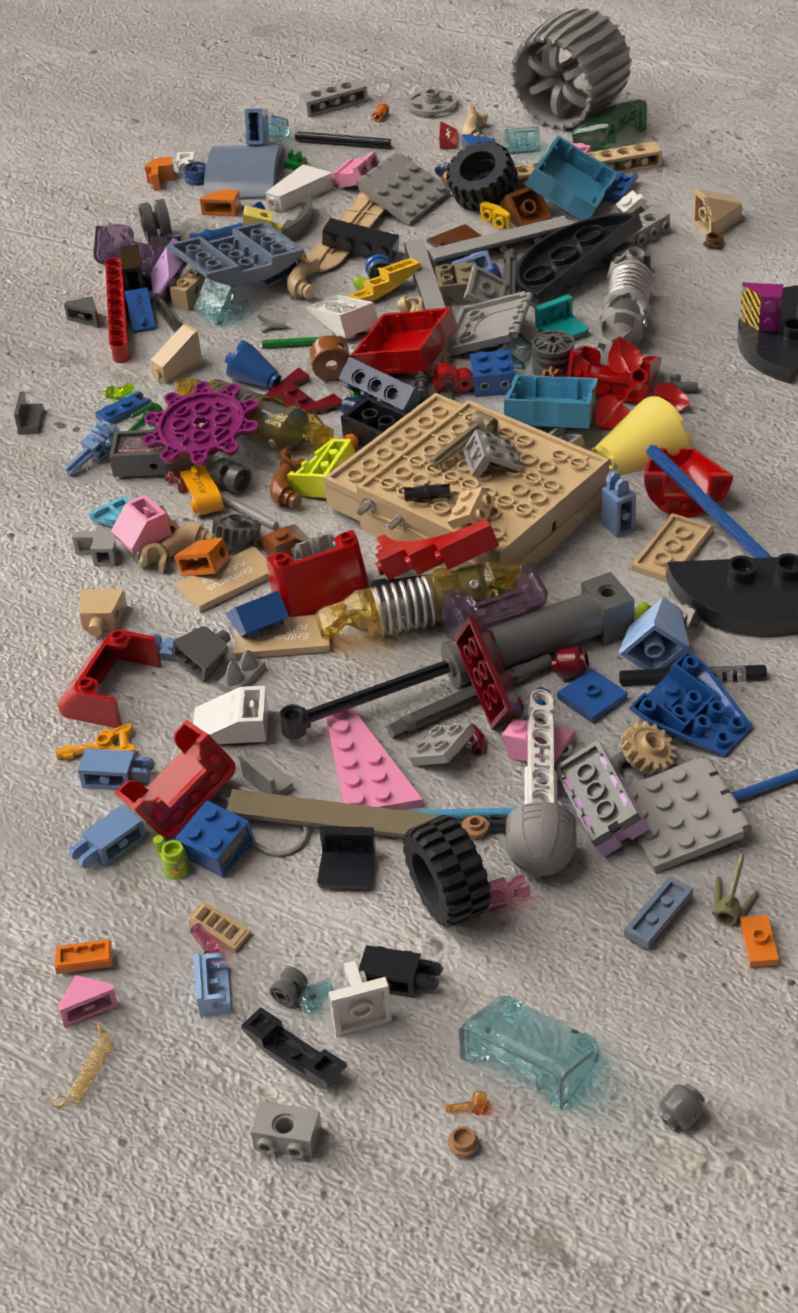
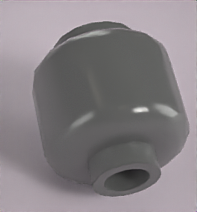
M686 1083L685 1086L676 1084L659 1102L660 1110L663 1113L660 1118L672 1130H675L677 1127L682 1130H690L705 1113L703 1104L705 1099L690 1084Z

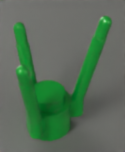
M151 401L147 406L131 415L132 418H135L143 413L142 418L128 431L139 427L145 421L144 416L147 413L161 412L163 408Z

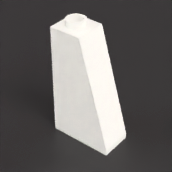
M303 164L266 192L267 207L283 212L301 204V200L307 193H310L312 198L331 190L333 188L332 173Z

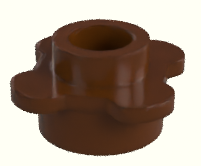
M710 232L706 235V241L703 242V245L712 249L719 248L724 238L718 232Z

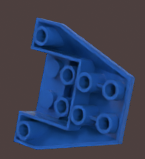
M688 650L673 663L667 676L648 694L644 692L629 707L633 713L643 721H647L649 725L653 726L656 724L657 729H664L666 733L723 758L753 726L709 667Z

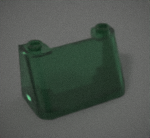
M635 99L608 106L573 130V143H583L591 146V152L609 149L611 143H616V134L628 126L636 128L637 132H644L647 126L646 101Z

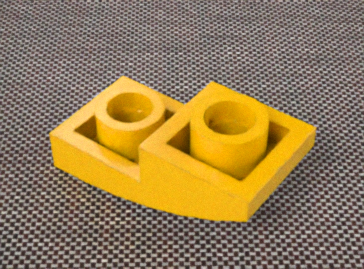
M483 201L480 204L481 221L493 223V228L510 229L509 212L489 202Z

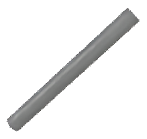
M220 492L224 504L252 517L254 520H258V522L273 530L278 528L279 523Z

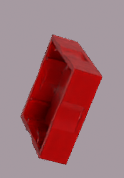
M452 308L384 313L350 357L385 374L428 371L458 329Z

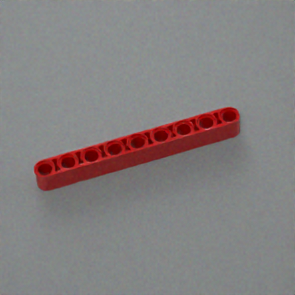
M113 257L105 262L109 344L113 361L115 363H125L130 359L127 303L124 293L125 286L121 270V259Z

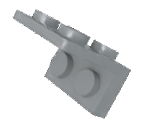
M476 429L463 448L471 476L480 478L482 473L488 469L490 461L519 472L523 468L515 444L510 439H502L494 436L491 432H483Z

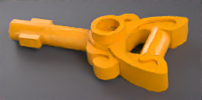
M132 723L124 724L112 731L110 729L102 730L101 734L96 736L94 743L62 746L63 748L56 749L57 759H73L74 756L84 754L85 748L134 751L136 756L134 745L129 743V738L133 735ZM119 739L120 746H115V740Z

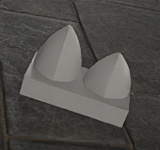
M245 650L237 663L234 661L229 662L226 674L217 682L218 689L228 693L239 687L250 686L266 670L265 661L256 658L252 651Z

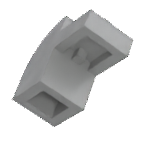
M97 526L96 532L73 533L72 540L76 555H92L94 566H116L119 553L115 535L110 529Z

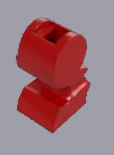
M446 362L437 363L433 378L435 391L445 388V382L448 380L453 382L457 392H466L472 389L474 381L469 368L461 367L456 369L455 365L451 366Z

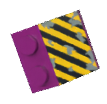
M742 282L740 319L758 331L779 332L784 284Z

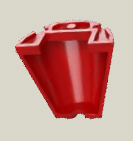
M659 448L714 502L718 503L725 498L733 481V475L695 448H679V451L675 454L668 453L667 448ZM648 457L644 470V486L650 500L658 509L669 515L673 513L683 517H694L706 513Z

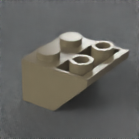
M463 262L455 265L443 264L435 266L439 290L459 305L472 303L464 299L471 269L474 266L473 263Z

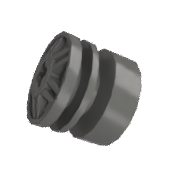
M560 330L544 331L537 334L532 340L533 375L541 376L542 370H549V367L552 366L562 370V376L567 377L570 351L575 349L573 336Z

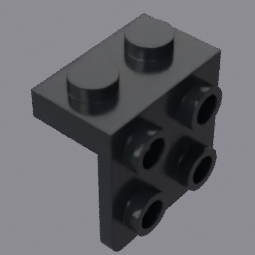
M321 826L322 855L317 878L318 887L369 889L372 884L376 856L374 827Z

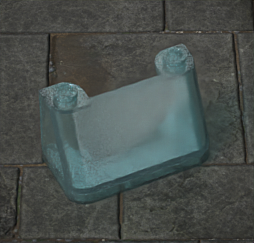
M509 995L497 997L468 1018L459 1028L461 1059L474 1064L479 1056L480 1060L484 1062L491 1056L536 1080V1089L542 1091L546 1088L551 1094L550 1105L562 1111L599 1059L597 1042L590 1034L581 1033L520 1003L516 998Z

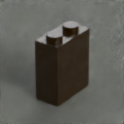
M139 244L120 246L121 270L125 291L145 288Z

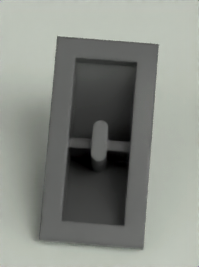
M92 296L64 303L67 320L96 328L100 327L97 309Z

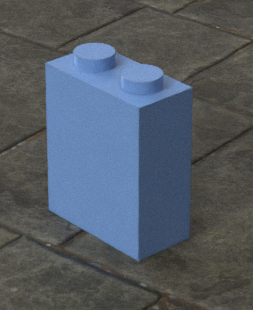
M245 109L246 145L269 144L268 109Z

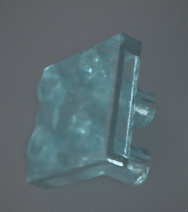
M205 278L194 311L213 323L222 326L227 311L238 313L241 305L236 301H232L235 289L226 284L217 283Z

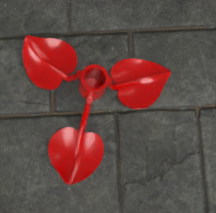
M619 336L609 350L608 366L616 375H622L627 372L630 375L628 379L629 387L620 402L614 396H603L596 402L594 407L595 425L605 430L615 428L630 413L629 409L622 404L632 389L640 390L646 386L650 396L663 398L678 412L689 406L690 401L683 391L670 383L656 385L653 393L649 385L650 382L647 380V372L640 368L643 361L640 350Z

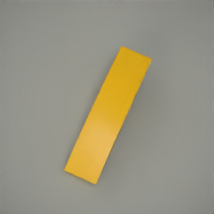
M409 258L380 268L379 277L364 281L365 289L348 294V297L370 302L374 301L407 280L421 267V262Z

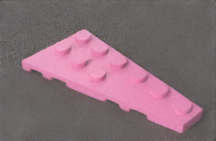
M353 708L326 717L343 803L397 810L423 806V799Z

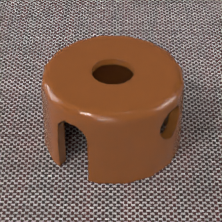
M334 335L318 338L310 348L312 370L322 380H339L338 378L350 357L349 347L342 338ZM329 361L337 362L336 365L326 366V363Z

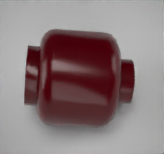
M579 646L559 649L556 653V658L552 659L554 673H558L563 680L579 678L590 668L587 652L583 651Z

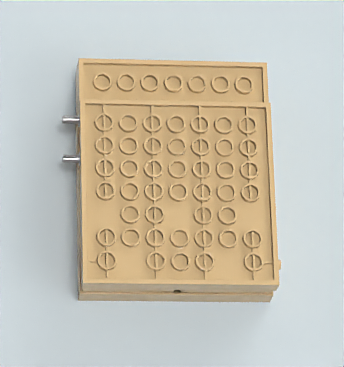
M435 393L324 477L327 506L360 521L361 529L378 537L385 534L389 538L398 541H414L441 536L472 525V523H468L452 529L447 521L458 501V496L463 491L483 486L494 501L493 509L487 521L493 529L499 546L448 571L457 573L471 570L474 564H478L486 569V583L481 584V586L490 591L494 590V593L502 596L602 508V488L607 486L606 476L609 474V459L470 400L461 404ZM479 410L498 419L499 425L494 436L502 439L508 438L515 444L523 468L519 472L490 461L488 469L482 473L480 478L471 476L463 448L437 468L433 467L429 460L434 454L468 429L472 414ZM426 483H429V485L449 483L451 498L431 499L430 502H426V500L405 502L404 487L424 486ZM444 564L439 565L440 567L447 570Z

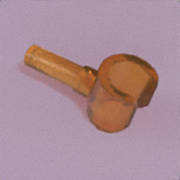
M475 1091L471 1101L445 1105L446 1113L470 1110L476 1115H483L487 1111L489 1100H486L487 1093Z

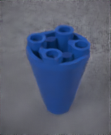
M241 340L234 352H230L225 358V363L227 364L226 375L234 380L267 389H272L281 382L282 376L252 344L245 340Z

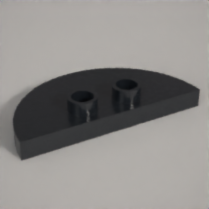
M613 213L595 216L567 225L542 238L522 256L517 264L515 276L520 292H531L533 294L531 304L538 306L551 301L565 289L577 286L581 282L580 277L590 269L602 266L606 262L605 257L643 227L640 215L636 213Z
M798 285L783 288L779 332L758 331L740 318L738 321L737 343L746 361L763 374L789 384L792 383L798 373Z
M785 553L778 557L750 558L738 555L731 559L667 562L666 579L671 591L682 605L688 604L696 608L702 620L728 631L752 636H786L798 633V555Z

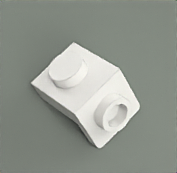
M633 190L616 204L622 213H633L638 207H641L644 211L648 209L645 205L647 201L641 193L637 195Z

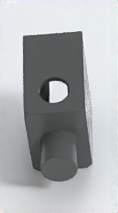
M202 626L175 639L171 656L204 683L226 660L228 652L227 643L231 640V637L224 629L215 634L208 627Z

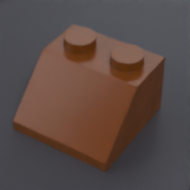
M529 187L508 194L499 202L501 207L510 213V222L516 227L552 218L544 197Z

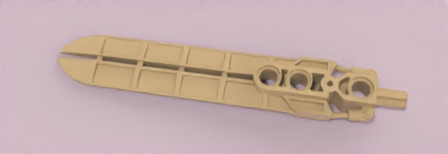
M361 192L338 220L370 228L385 209ZM321 239L310 252L307 259L310 260L318 257L320 268L316 272H324L338 266L350 252L324 246Z

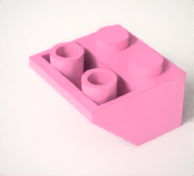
M146 495L126 503L111 530L115 538L132 553L141 551L149 543L160 542L172 535L167 513Z

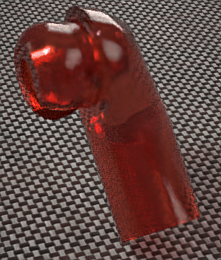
M175 469L168 470V473L164 475L165 481H168L169 484L175 481L178 491L186 493L188 488L180 472Z

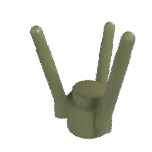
M743 853L739 855L729 893L723 899H721V878L717 876L715 879V900L712 914L718 922L724 925H734L737 921L739 922L740 917H744L746 911L758 896V891H754L742 908L739 900L734 897L745 858Z

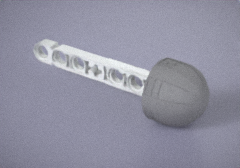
M542 689L534 690L528 702V715L530 716L528 719V767H525V804L515 808L506 820V848L509 857L518 868L533 876L553 875L560 872L569 864L577 844L576 819L567 808L557 804V772L554 771L553 697L549 692ZM541 699L547 705H539L534 700ZM541 718L545 720L547 724H538L534 719ZM534 738H543L547 744H539ZM539 754H542V762L538 758ZM541 777L546 780L547 784H539L534 778ZM535 798H542L546 802H536Z

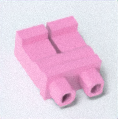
M370 152L363 159L357 158L354 160L351 158L332 173L333 186L338 185L339 189L356 185V181L380 164L376 152Z

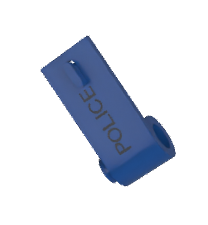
M147 287L124 291L133 333L156 329L150 303L153 302L152 291H148Z

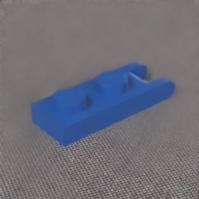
M620 171L606 192V200L619 202L630 192L638 179V174L634 173L631 177L625 176L624 172Z
M137 391L96 411V419L100 422L104 420L115 424L144 408L152 400L146 398L141 401L143 393Z

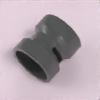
M287 966L280 974V980L273 983L269 992L277 1003L285 1007H291L298 999L297 994L303 992L309 982L300 970Z

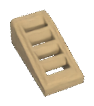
M204 901L188 919L191 933L235 953L251 934L250 929ZM225 927L226 929L224 930V932L220 934L222 929ZM233 932H236L232 940L228 939Z

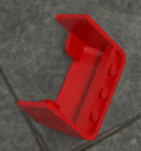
M114 630L90 653L59 699L57 705L60 715L65 718L112 728L122 726L116 698L97 694L99 686L117 659L160 668L162 664L156 637L125 630Z

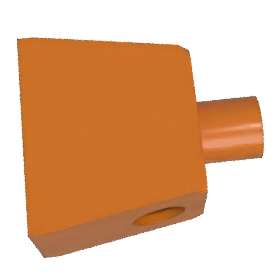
M222 538L196 541L174 556L181 576L216 574L229 560L227 543Z

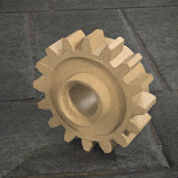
M639 721L635 722L634 725H630L621 738V741L624 742L621 749H623L627 761L635 769L653 775L655 772L659 774L664 770L667 771L677 756L673 753L676 747L669 744L672 738L664 736V729L658 731L656 724L650 727L647 721H644L642 725Z

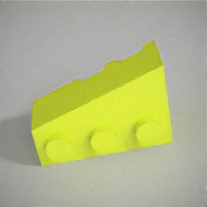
M331 439L314 453L315 457L309 462L307 460L301 463L302 467L298 471L288 473L287 477L295 494L298 493L303 497L326 499L324 477L355 454L351 439Z

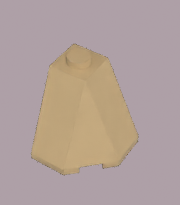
M701 189L694 190L693 223L705 235L710 232L721 234L741 220L743 207L741 202L734 196Z
M187 324L182 325L151 359V373L155 379L167 384L203 365L197 330Z

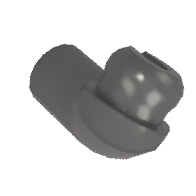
M672 374L670 376L669 383L678 387L681 391L698 392V382H682L680 374Z

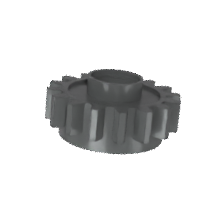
M240 514L223 515V517L217 516L216 519H213L212 533L217 538L225 540L229 545H249L257 540V537L260 538L261 523H258V520H252V517Z

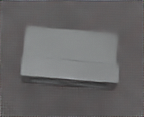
M244 753L239 756L242 776L259 791L269 794L287 795L294 790L293 782L264 758L260 757L252 761Z

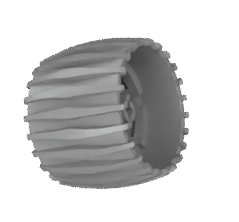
M577 8L563 12L537 27L516 51V55L511 63L513 65V69L510 72V75L513 76L512 87H515L516 98L520 99L523 104V110L526 109L531 114L530 117L532 119L536 118L542 126L547 125L550 126V129L560 128L561 130H566L582 125L606 110L625 88L628 82L627 79L631 75L630 65L632 64V59L629 56L630 47L626 45L625 35L622 36L617 29L619 26L617 24L614 25L609 20L610 17L599 14L600 11H591L589 8ZM562 47L564 51L567 50L572 55L560 63L559 52ZM583 73H585L584 79L588 83L587 92L589 94L584 93L582 89H577L573 83Z

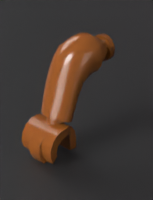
M287 448L282 449L280 452V467L271 481L270 497L280 507L286 505L296 509L301 503L302 496L298 493L295 494L287 474L291 471L294 473L298 471L305 459L291 460V454Z

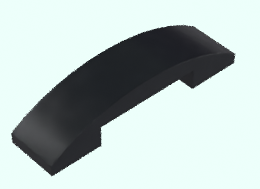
M262 1007L241 1025L243 1032L271 1058L294 1074L312 1083L328 1086L347 1067L346 1062L326 1049L319 1052L284 1029L282 1021Z

